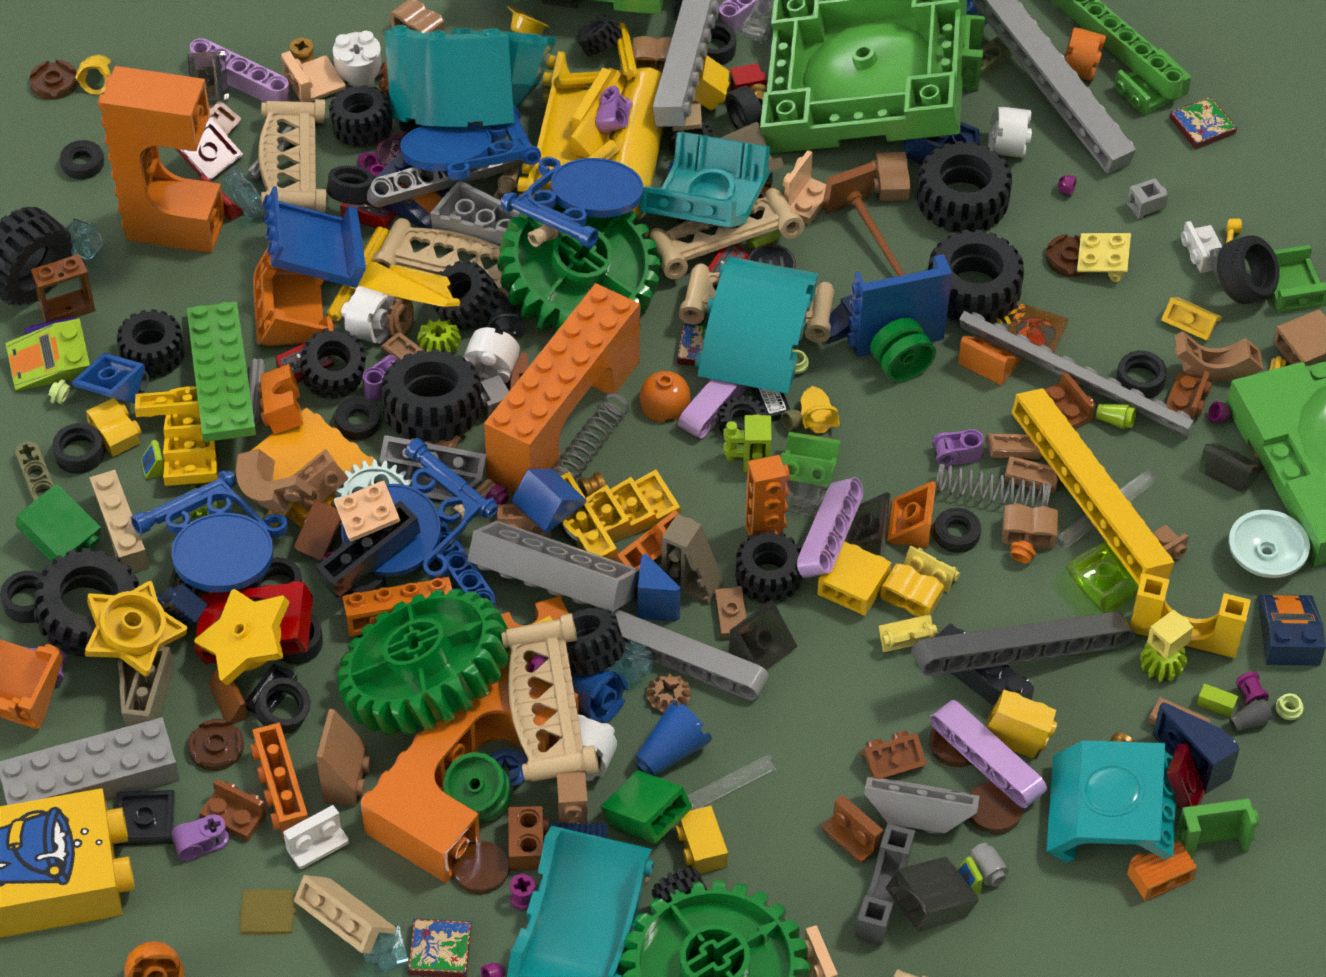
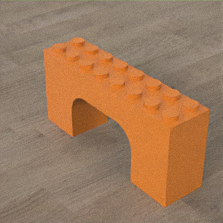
M115 66L112 75L106 79L104 94L99 96L98 108L102 110L101 124L102 127H105L106 131L105 144L109 147L108 161L112 163L111 176L112 179H115V196H118V212L122 216L121 229L125 232L126 240L213 253L226 217L221 184L186 179L171 173L162 164L158 146L197 151L210 117L205 79Z
M595 283L485 421L487 479H491L495 485L506 486L508 492L515 494L528 469H551L555 465V462L559 460V438L565 421L589 388L594 387L606 394L617 393L640 363V303Z
M509 661L503 669H500L502 676L495 684L487 685L490 692L482 699L474 698L471 701L474 706L466 712L458 710L455 712L454 720L445 723L441 719L437 721L436 727L433 729L418 732L408 750L402 751L399 754L395 765L381 775L375 788L372 791L366 792L361 800L365 834L446 884L453 876L452 865L454 858H460L466 851L469 843L480 841L478 813L442 792L447 769L460 756L473 753L479 747L491 741H507L523 749L514 727L509 704ZM537 678L530 679L528 682V686L532 688L530 697L538 699L553 684ZM574 692L575 701H576V707H577V713H578V715H579V710H578V694H576V693ZM541 704L535 705L532 708V712L536 715L534 724L538 726L543 725L557 711ZM546 731L538 732L536 736L537 740L540 741L538 750L540 752H547L558 742L560 737Z

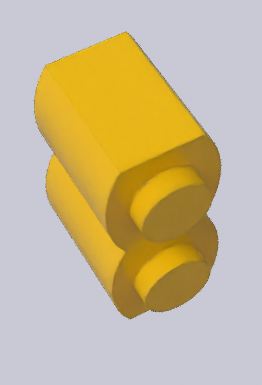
M115 398L86 411L89 425L95 427L100 432L103 445L112 457L140 444L139 435L142 432L138 423L135 420L131 421L129 419L126 406L123 403L119 404Z
M896 563L881 587L880 597L887 603L904 608L917 617L931 615L942 598L944 585L933 576L920 575L910 565Z

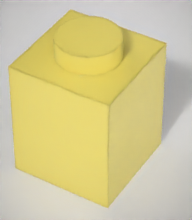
M1172 610L1150 627L1147 643L1167 660L1190 643L1193 626L1186 617Z

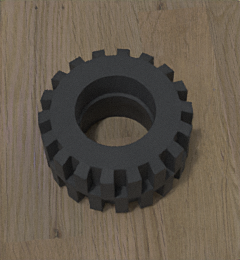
M368 85L361 87L353 86V88H347L342 93L336 94V98H333L330 102L329 113L333 131L337 140H341L343 144L349 143V146L359 145V147L367 144L372 145L376 141L383 140L384 136H388L389 131L393 128L388 96L383 90H378L377 87H368Z
M464 260L463 263L456 261L452 266L450 264L447 265L446 269L443 272L440 271L437 275L448 278L451 284L448 289L453 298L460 299L464 293L469 291L468 294L459 300L460 306L442 307L433 305L432 307L445 321L450 319L452 325H457L459 330L461 328L469 330L471 326L474 328L479 327V323H485L488 320L487 317L493 315L495 312L493 308L498 306L499 301L497 298L500 296L497 284L478 263L474 261L471 263L469 260Z
M151 309L150 312L142 310L139 314H131L130 319H125L122 322L123 326H119L117 342L120 357L144 364V371L148 373L150 378H156V375H167V371L172 372L176 369L175 365H180L182 362L181 358L184 357L180 324L178 321H175L174 316H167L165 311L159 313L156 309ZM150 342H157L152 345H144Z
M324 328L321 334L318 331L313 333V339L309 337L306 340L301 353L300 374L301 378H305L304 384L306 387L312 386L311 391L314 394L321 392V397L324 398L327 395H332V399H337L338 394L345 397L348 396L349 390L353 393L357 389V384H361L365 370L366 353H364V346L362 343L358 344V338L355 335L350 337V332L347 330L342 333L339 332V328H334V331ZM333 355L342 358L347 366L338 371H330L322 367L318 361L325 356Z
M761 531L757 532V536L753 534L748 536L747 541H742L736 553L735 577L737 586L742 587L743 594L748 593L749 599L753 600L756 598L759 603L764 604V601H769V604H775L776 600H780V602L786 601V596L792 597L795 594V590H799L802 576L797 568V559L801 552V547L799 544L795 545L793 538L787 539L786 534L781 532L778 535L775 534V531H769L766 534ZM763 564H773L780 568L777 570L769 571L761 569L758 566Z
M587 608L572 613L577 641L566 643L571 675H592L615 665V662L623 657L622 654L626 650L616 615L610 610H604L603 608Z

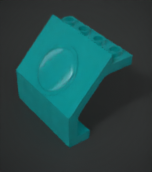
M677 132L673 167L662 188L643 187L640 211L725 227L745 224L771 170H768L770 146Z
M1082 740L1053 755L1046 852L1068 863L1075 860L1076 846L1083 843L1134 844L1147 849L1164 860L1172 857L1176 797L1167 776L1173 756L1165 752V743Z

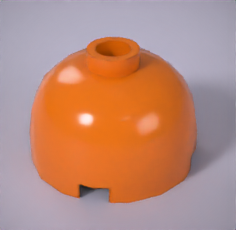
M671 371L653 373L644 381L640 390L641 410L648 418L657 422H665V419L673 418L674 421L679 420L683 411L690 404V388L687 382L679 374Z
M149 941L136 946L129 953L124 964V977H184V967L174 948L164 942Z

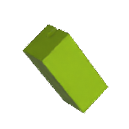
M1204 683L1197 705L1231 717L1238 696Z

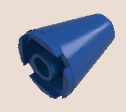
M606 669L592 675H571L574 692L578 694V708L588 719L597 722L604 721L606 723L618 714L625 702V699L622 698L624 690L628 691L629 687L627 679L622 674Z
M674 700L669 704L635 755L637 759L635 765L640 771L656 776L707 746L712 741L711 734L708 731L704 735L701 731V727L704 724L684 704L681 703L677 707V700Z

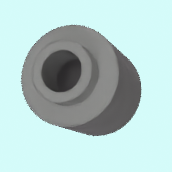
M981 843L970 851L969 857L973 858L983 878L984 885L995 887L1006 880L1009 869L994 847L989 846L988 843Z

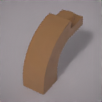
M1184 331L1175 335V353L1182 360L1183 372L1187 375L1202 379L1204 372L1208 371L1210 372L1209 382H1225L1250 376L1263 370L1260 349L1247 338L1224 348H1207L1198 344Z
M260 449L238 454L236 477L239 487L244 494L263 508L272 512L289 511L290 502H297L300 499L311 497L313 487L297 475L273 481L275 460Z

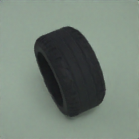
M1249 235L1231 240L1223 245L1217 259L1219 282L1225 293L1233 301L1241 304H1250L1269 298L1277 289L1280 277L1278 259L1272 247L1261 237ZM1245 259L1251 270V280L1246 271Z

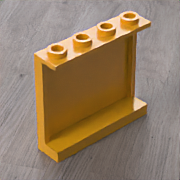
M308 408L302 411L303 425L275 435L271 434L252 449H260L275 460L273 481L293 476L324 449L328 450L344 472L346 470L351 472L354 464L360 468L364 460L368 466H371L374 460L372 456L368 457L364 454L356 443L345 439L337 428H332L325 423L318 413L314 414ZM332 492L323 502L332 505L334 498H337V496L333 495ZM297 501L286 513V516L302 528L309 512Z

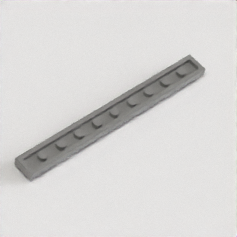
M964 311L959 319L961 329L1059 376L1067 372L1071 378L1077 380L1080 386L1117 404H1130L1131 407L1136 408V413L1188 438L1193 430V420L1185 412H1174L1168 409V406L1162 401L1156 399L1151 401L1136 389L1131 388V390H1128L1113 378L1108 377V379H1105L1090 367L1086 366L1083 368L1076 365V362L1070 357L1064 355L1062 357L1057 356L1047 346L1034 345L1024 335L1011 334L1001 324L994 323L993 325L986 322L985 318L978 313L972 312L970 314Z

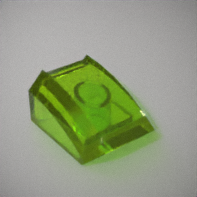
M1106 541L1091 547L1066 565L1067 571L1079 588L1104 613L1112 612L1137 596L1139 585Z

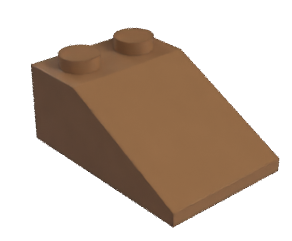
M329 709L316 756L323 802L356 806L358 797L364 795L366 781L363 777L365 772L370 771L372 758L367 755L366 743L335 710Z

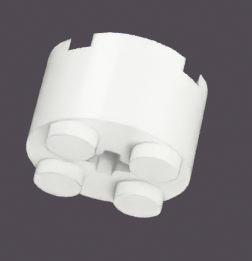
M363 31L341 34L336 37V42L333 46L334 67L340 77L347 81L350 86L360 87L373 83L375 77L378 74L380 76L382 64L380 44L373 37V33Z
M996 106L991 118V124H993L992 132H989L988 147L990 151L995 150L1001 156L1024 158L1026 153L1025 143H1030L1032 129L1028 128L1031 120V110Z
M358 286L349 303L346 302L342 307L341 315L345 317V330L350 332V336L353 337L355 335L358 339L371 343L381 344L385 342L390 336L388 328L385 326L387 322L386 315L389 312L388 307L392 306L395 298L382 292Z
M480 328L476 330L463 356L466 362L469 361L475 367V370L479 373L480 382L500 375L504 383L509 382L519 357L520 346L518 342L505 332H503V335L495 333L496 329Z
M578 715L583 747L594 745L596 750L599 773L587 775V772H585L586 781H593L594 777L600 776V779L604 776L617 749V740L614 736L615 730L607 723L601 724L595 720L587 719L583 715Z

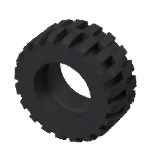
M956 141L952 145L950 143L942 145L941 149L937 147L930 152V155L924 158L919 169L916 195L919 209L929 221L933 220L935 226L939 228L942 226L949 232L954 230L959 231L960 234L964 230L972 232L983 228L987 230L994 223L997 224L1008 210L1012 187V173L1008 168L1009 165L1004 158L1001 159V155L995 150L990 151L988 146L983 144L979 146L976 145V142L969 141L968 144L963 143V141ZM964 182L973 184L981 190L969 193L959 192L947 185Z
M22 207L21 210L16 209L9 216H4L0 219V299L8 305L22 306L23 304L32 303L34 299L38 300L31 269L72 256L73 242L70 232L39 207ZM53 286L44 288V291L49 292Z
M964 230L958 235L956 233L949 235L947 240L944 238L932 250L928 270L933 269L934 256L944 254L952 272L947 318L953 321L955 319L959 320L963 312L966 311L970 314L972 312L978 313L985 318L986 322L993 323L997 321V318L1002 319L1015 309L1022 291L1024 262L1018 254V250L1013 245H1009L1008 240L1003 237L1000 239L997 237V234L992 232L987 234L983 233V230H975V232ZM976 271L990 276L993 280L987 283H970L959 278L957 274Z
M432 349L430 352L420 350L416 354H406L402 360L397 359L386 370L382 378V403L385 420L396 433H402V436L409 440L419 438L423 442L431 441V443H439V440L450 441L453 440L454 436L460 437L465 434L467 429L470 430L480 417L481 382L479 373L469 361L466 362V359L460 355L454 356L453 352L445 351L444 353ZM425 395H441L438 397H422Z
M82 548V552L76 553V550L67 551L66 557L63 558L62 555H59L52 560V565H46L36 585L34 618L35 622L39 624L38 629L43 636L48 635V642L53 646L59 644L61 650L69 653L71 650L77 652L76 656L84 657L86 646L96 628L93 617H83L71 612L64 605L61 598L69 591L77 588H92L105 595H116L136 589L139 586V581L135 575H131L132 569L128 564H120L121 559L115 555L109 557L106 555V551L98 549L97 553L91 552V548Z

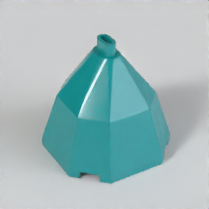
M452 28V34L485 33L484 29L480 32L471 31L470 28ZM501 31L508 35L513 105L517 108L539 85L555 46L556 37H542V35Z

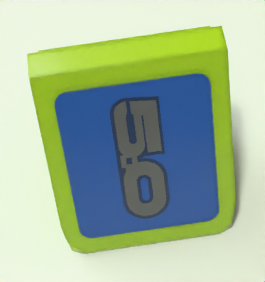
M152 440L141 458L146 479L164 475V464L157 440Z
M967 857L950 876V880L961 900L980 894L983 878L973 858Z

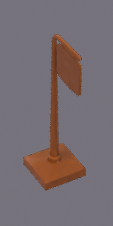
M870 162L828 177L822 204L826 214L854 205L897 276L905 275L863 203L871 195L876 171L873 164Z

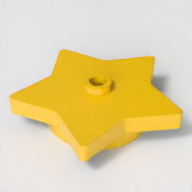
M148 581L132 591L116 595L88 594L87 603L96 628L86 646V657L121 658L143 676L147 677L158 649L186 635L187 626L164 612L157 600L152 581Z
M233 589L221 618L194 639V642L202 649L216 656L219 678L225 685H229L243 671L258 668L267 661L283 658L280 645V623L290 603L284 596L254 602Z

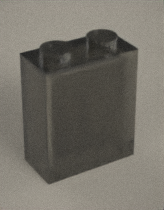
M947 856L897 869L885 887L917 931L965 919L979 901L977 895Z

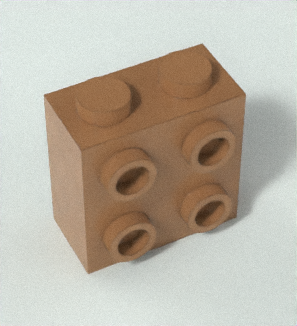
M1320 309L1277 326L1273 343L1290 365L1304 362L1305 366H1310L1326 361V316Z

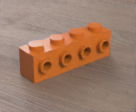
M780 455L748 461L745 527L748 536L752 534L757 536V532L761 531L764 534L769 533V531H775V534L779 535L780 532L783 533L784 528H787L784 513L788 512L785 497L789 496L786 481L790 480V473L787 464H782Z
M436 578L342 596L349 637L362 635L360 630L365 625H374L377 622V615L384 611L387 613L394 611L393 606L401 601L408 604L415 595L422 593L426 598L430 596L432 591L443 589L444 593L447 594L452 590L450 578Z
M279 722L253 729L255 744H251L250 748L254 761H260L261 767H257L260 783H266L268 790L263 791L267 807L273 806L275 812L270 814L274 830L280 829L282 839H284L283 832L308 819V814Z

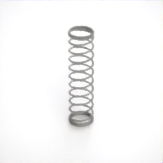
M608 393L603 398V402L597 406V410L592 413V417L588 418L587 424L582 426L581 431L576 434V438L571 441V445L567 446L565 453L561 454L560 460H557L551 469L555 470L558 474L557 470L566 474L570 471L564 466L562 461L572 464L579 471L578 475L570 472L576 482L575 477H580L582 475L581 470L587 468L586 462L592 461L591 455H597V448L603 447L602 441L608 440V434L614 432L613 427L619 425L618 420H622L624 415L629 412L627 401L616 393ZM613 397L621 401L626 411L622 412L619 407L609 403L608 398ZM601 405H603L605 410H599ZM607 408L617 415H622V417H615L612 413H610L607 410ZM599 411L608 413L616 420L617 424H610L601 416ZM596 412H598L599 417H594ZM594 418L600 419L609 425L611 432H607L599 427ZM593 419L594 424H589V421ZM587 426L589 431H584V428ZM589 426L597 427L600 431L604 432L606 438H599L591 431ZM582 433L583 438H578V436ZM584 433L593 435L600 441L601 445L596 446L587 440ZM577 440L579 446L573 445L574 441ZM578 440L585 441L593 446L595 453H590L584 449ZM573 447L580 448L586 452L590 460L581 458L574 451ZM571 448L573 453L568 452V449ZM568 454L579 458L585 466L582 468L574 464L568 457ZM566 455L568 460H562V457Z
M941 463L939 465L935 491L941 492L944 489L949 475L948 490L950 494L953 493L959 478V494L962 496L970 478L969 495L971 498L975 495L980 481L981 500L984 499L990 484V500L993 502L1001 484L1000 501L1002 504L1006 501L1010 487L1011 504H1015L1022 487V505L1026 506L1032 490V508L1037 507L1043 490L1042 506L1048 507L1051 484L1045 485L1043 483L1041 485L1034 505L1035 482L1032 481L1024 502L1025 481L1022 479L1013 502V477L1010 479L1003 499L1004 476H1000L993 496L994 476L991 473L982 496V471L978 475L972 493L973 471L970 469L961 492L962 467L957 472L951 490L952 466L949 465L943 482L945 464Z

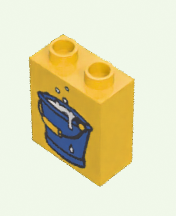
M103 788L0 806V938L123 915L120 893L135 890L130 857L115 858L114 844L128 841L123 807L108 810Z

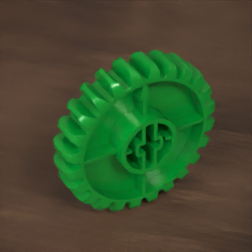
M557 202L555 203V206L551 208L562 214H564L566 210ZM630 211L615 217H586L584 227L590 226L599 232L598 239L592 248L581 245L576 238L560 232L557 238L549 239L538 247H534L528 240V233L541 227L543 223L520 212L519 217H513L509 221L507 231L501 239L500 254L497 262L498 270L502 272L500 283L502 288L510 290L508 300L511 305L518 306L523 304L521 316L524 319H531L534 316L539 318L537 328L542 331L552 325L555 327L554 333H556L595 283L640 303V312H645L650 306L652 296L655 294L659 283L657 275L661 265L660 259L655 256L657 251L656 242L647 239L649 229L646 225H634L637 214Z
M443 589L432 591L430 596L426 598L421 593L413 596L410 603L405 604L404 601H401L393 606L394 611L390 613L384 611L377 615V622L374 625H365L360 630L362 637L354 638L347 646L350 652L345 653L341 657L339 662L341 668L337 673L339 695L353 718L359 724H364L367 729L373 732L382 730L385 735L397 734L400 729L404 735L416 732L419 726H423L424 730L427 731L436 727L437 721L441 719L445 723L454 720L455 712L458 710L463 712L470 710L474 706L471 701L474 698H484L490 692L487 685L495 684L502 676L500 669H503L509 661L507 653L510 648H504L501 635L508 627L494 604L487 598H481L476 592L472 591L464 594L462 589H452L445 594Z
M715 880L712 890H705L700 881L697 883L692 882L694 887L691 888V893L687 895L675 887L676 894L670 893V903H666L662 899H654L650 903V915L646 913L639 914L634 920L636 931L628 932L625 936V952L620 957L622 977H810V965L807 962L808 946L804 940L799 939L800 927L797 922L792 920L785 921L786 909L781 904H774L767 908L768 894L762 891L755 893L751 898L748 897L747 885L742 883L735 885L732 892L726 891L723 880Z

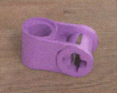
M617 86L608 87L600 97L596 125L603 134L611 133L628 125L632 102L629 98H624L620 94Z
M388 355L364 371L363 393L365 398L372 401L382 400V378L386 370L397 360L395 356Z
M975 429L950 433L943 432L935 435L932 438V445L937 451V464L940 465L942 463L945 464V467H949V465L976 463L981 460L983 453L982 433Z
M213 814L173 828L171 836L178 858L182 861H191L199 856L225 848L229 842V834L225 830L224 819L219 815Z

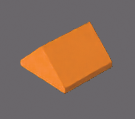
M963 336L961 339L958 364L1001 386L1022 359L978 336Z
M931 481L893 498L887 539L889 543L928 548L936 488L935 482Z

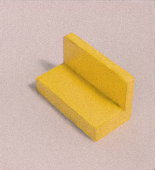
M1171 297L1161 320L1202 339L1209 340L1216 323L1221 321L1222 316L1179 297Z

